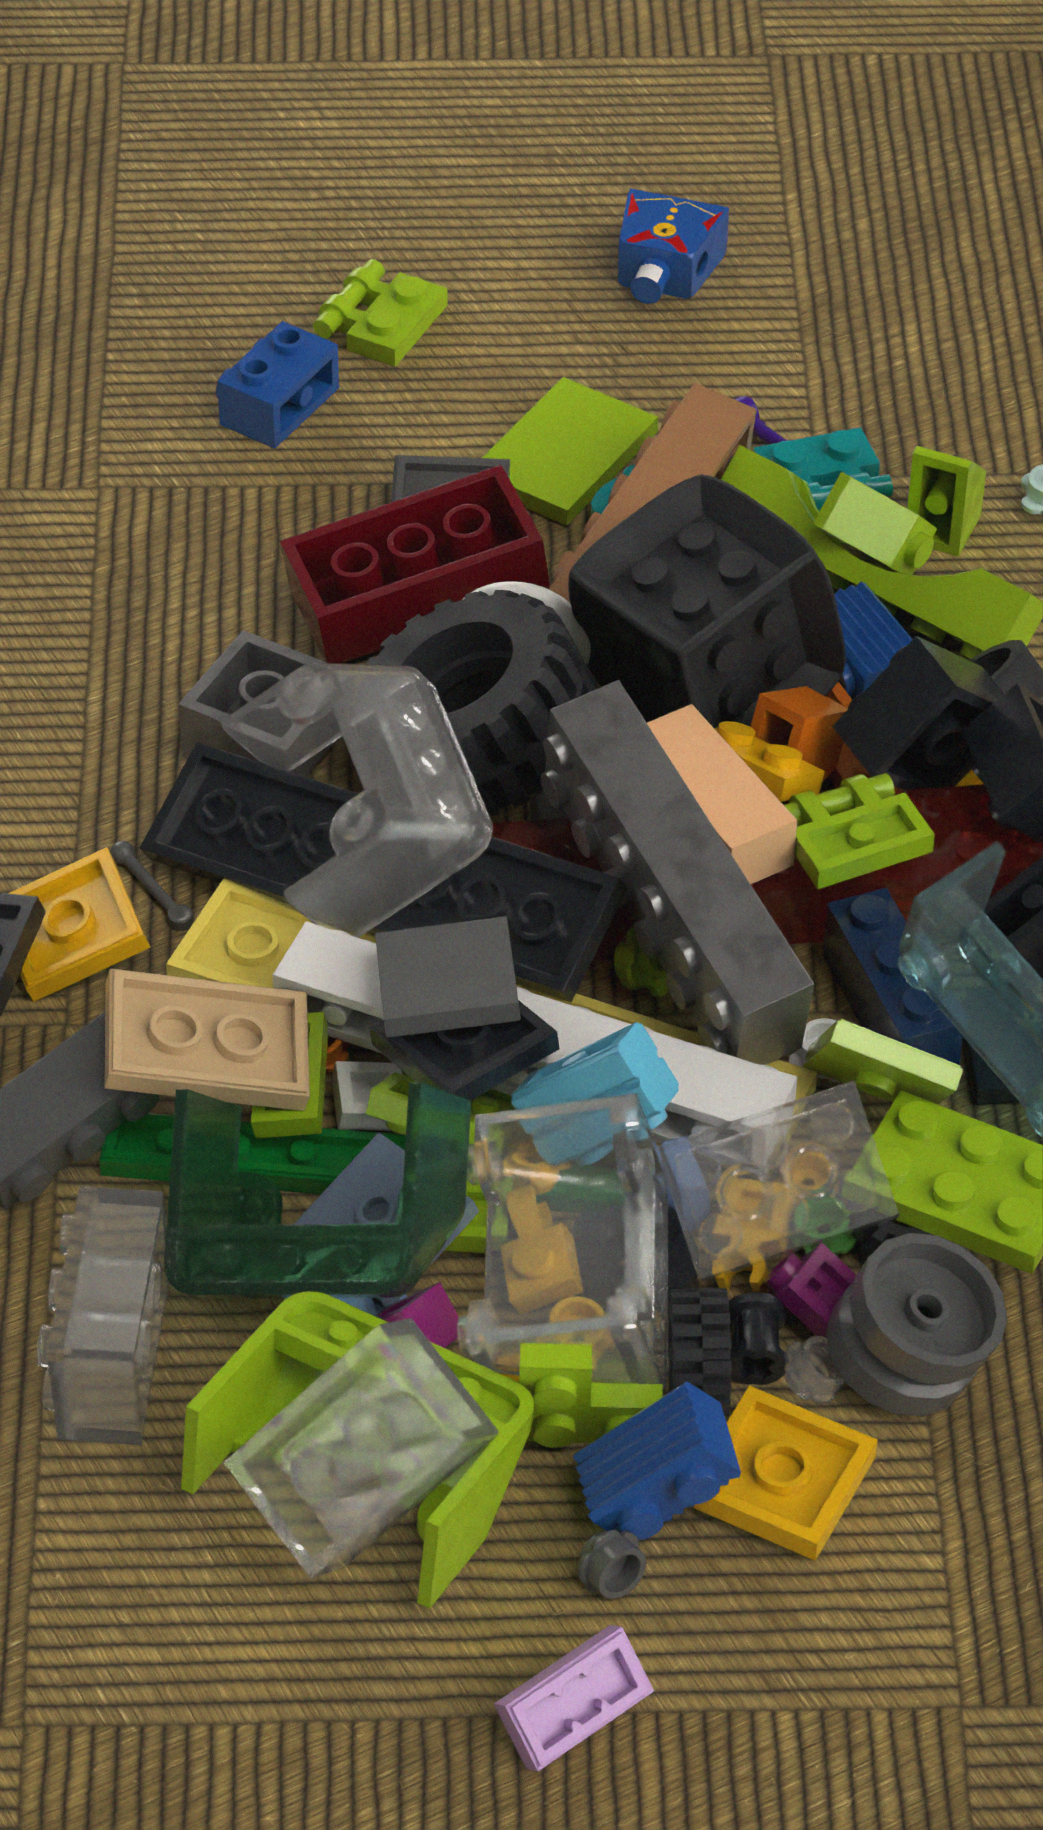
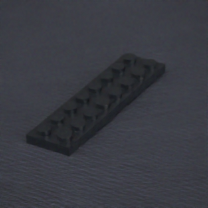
M196 742L140 846V850L150 860L217 883H221L223 878L332 922L375 936V933L507 916L516 984L568 1002H572L628 890L619 877Z

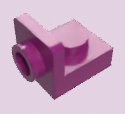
M821 1242L800 1259L792 1252L789 1253L772 1269L765 1278L764 1283L771 1289L768 1294L779 1298L802 1323L829 1347L826 1330L832 1309L845 1290L854 1282L856 1274Z

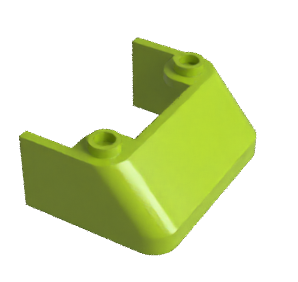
M320 1292L297 1293L286 1298L186 1406L181 1489L194 1494L231 1452L255 1463L275 1465L285 1463L296 1457L309 1441L427 1496L419 1507L417 1517V1530L424 1541L417 1603L430 1609L487 1538L531 1431L534 1400L530 1391L524 1385L519 1384V1382L339 1299Z

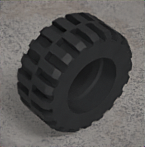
M495 590L493 595L489 596L482 591L465 594V599L457 602L448 599L434 605L436 610L423 617L420 614L416 615L405 623L406 628L397 636L391 634L380 645L379 655L377 657H370L362 669L361 678L363 681L356 682L352 697L351 726L356 734L357 741L388 791L393 795L396 802L407 810L438 820L443 817L450 822H468L470 816L477 815L482 819L499 815V809L512 804L516 808L531 800L528 795L542 787L541 774L545 772L546 754L543 741L548 737L550 709L596 690V681L555 610L546 606L539 599L523 593L519 595L509 590Z

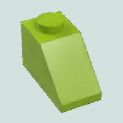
M916 446L912 456L907 509L938 528L933 536V550L959 557L982 513L986 470L973 461Z
M843 472L838 476L813 523L814 526L852 551L893 572L913 575L915 569L921 568L930 557L934 546L933 536L938 529L918 514Z

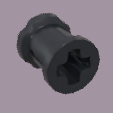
M760 1292L743 1293L729 1300L731 1331L730 1378L745 1385H766L776 1382L784 1376L786 1366V1353L780 1347L779 1330L783 1328L786 1321L785 1305L779 1298Z

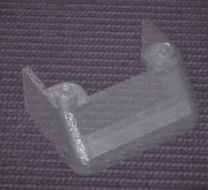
M309 663L299 667L221 721L223 730L259 762L289 772L343 736L364 791L346 802L337 811L331 822L329 836L336 856L283 891L286 900L316 925L332 930H341L359 938L477 859L487 848L493 832L492 821L437 690L414 667Z

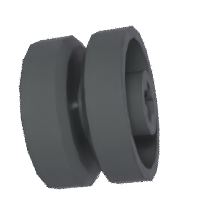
M908 1233L885 1240L868 1257L856 1274L854 1282L845 1290L833 1307L826 1330L830 1357L844 1381L868 1403L897 1415L926 1416L947 1409L965 1390L977 1374V1370L988 1360L1001 1343L1007 1322V1314L1003 1293L992 1274L967 1249L937 1235Z

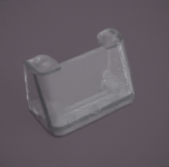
M637 1093L475 1115L474 1143L465 1146L464 1158L470 1184H480L487 1201L484 1299L471 1300L468 1307V1315H462L458 1318V1341L463 1357L472 1358L474 1362L498 1373L519 1376L520 1343L593 1344L592 1382L663 1384V1388H665L667 1384L668 1192L661 1154Z

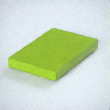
M562 377L482 458L510 459V481L525 508L567 526L591 502L596 492L603 485L611 481L639 452L645 439L653 437L658 432V416Z

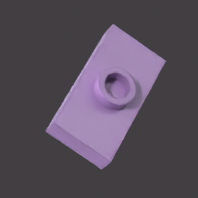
M609 1625L495 1702L494 1706L526 1769L540 1771L654 1692V1689L623 1627Z

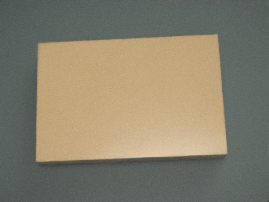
M109 969L105 993L104 1088L305 1111L310 1097L307 992Z

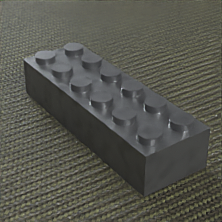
M617 680L550 709L548 737L543 741L546 754L545 772L541 774L543 790L551 805L556 809L563 807L570 818L572 834L581 853L586 858L593 856L603 873L619 877L628 890L619 908L625 906L635 922V936L644 954L650 959L656 957L665 970L666 984L675 1004L681 1010L688 1008L699 1025L698 1035L701 1044L718 1052L759 1065H767L801 1049L814 982L620 681Z

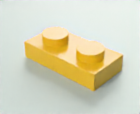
M724 721L720 722L717 728H714L780 802L789 801L792 795L808 790L813 791L816 795L820 793L825 771L803 761V755L800 751L785 745L769 744L755 737V730L742 723Z

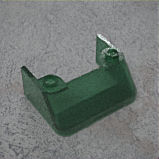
M409 1083L403 1186L398 1197L396 1223L282 1225L283 1201L276 1183L269 1177L259 1173L237 1172L242 1107L189 1089L176 1090L164 1268L170 1284L183 1294L206 1299L288 1298L301 1292H320L334 1298L399 1297L409 1292L418 1283L463 1218L466 1205L471 1101L424 1083Z

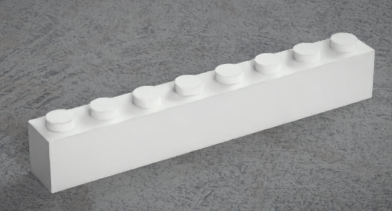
M306 921L272 975L273 988L307 992V1013L324 1012L329 1028L328 1036L381 1053L372 1045L369 1029L370 1026L383 1019L376 943L351 936L341 930H332ZM517 987L518 1000L558 1031L560 1049L491 1089L512 1095L531 1072L631 1024L592 1012L581 1006H572ZM644 1027L658 1049V1057L664 1058L677 1079L679 1091L664 1109L668 1115L667 1118L657 1127L639 1137L662 1144V1142L688 1135L696 1155L766 1177L794 1121L797 1076L781 1072L768 1065H759L718 1052L708 1046L689 1043ZM626 1129V1130L623 1131V1132L630 1133V1131H629L628 1129Z

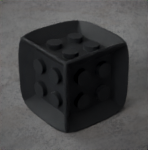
M700 474L668 488L597 540L581 555L570 570L568 579L569 600L573 616L585 631L590 642L591 654L588 665L600 687L619 680L646 723L693 704L713 728H717L719 723L724 721L738 722L751 726L760 693L807 686L826 696L843 675L846 660L843 631L830 578L821 559L795 528L746 493L716 477Z

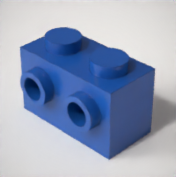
M284 321L279 323L268 335L259 339L252 349L232 368L226 369L219 380H217L216 396L218 398L220 425L275 449L339 389L338 344Z

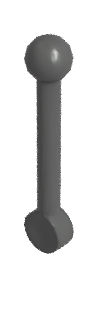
M124 840L113 844L110 853L115 863L125 864L166 910L170 928L175 931L188 930L193 924L192 909L187 905L174 902L134 857L135 850L132 844Z

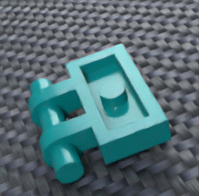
M861 427L753 447V452L781 465L806 481L819 512L841 472L886 497L893 496L892 479L889 474L879 475L880 462Z

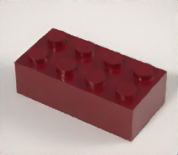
M502 465L280 541L290 591L324 661L334 666L380 650V645L391 634L397 636L406 628L405 623L416 615L420 614L423 617L436 610L434 605L451 599L453 602L460 601L465 597V594L471 593L480 587L497 582L517 581L535 584L547 589L550 588L543 539Z

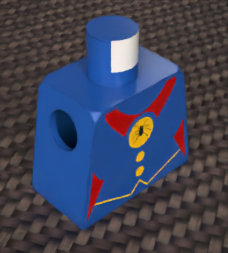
M630 188L619 238L618 282L624 287H629L634 298L646 304L657 302L662 294L684 299L693 297L727 252L729 207Z

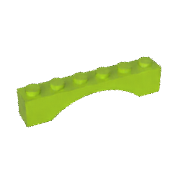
M739 445L721 480L746 493L795 528L821 559L833 588L846 590L849 584L856 587L860 581L866 583L893 616L900 609L915 617L910 628L942 644L946 634L963 642L964 644L959 653L969 659L1009 640H1022L1027 646L1043 618V602L982 568L954 575L916 576L887 571L858 559L842 543L813 525L819 511L806 481L781 465Z

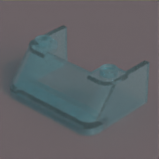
M996 842L914 897L899 943L901 956L898 958V967L905 980L914 989L925 991L1025 1107L1031 1126L1043 1138V979L984 913L1006 852Z

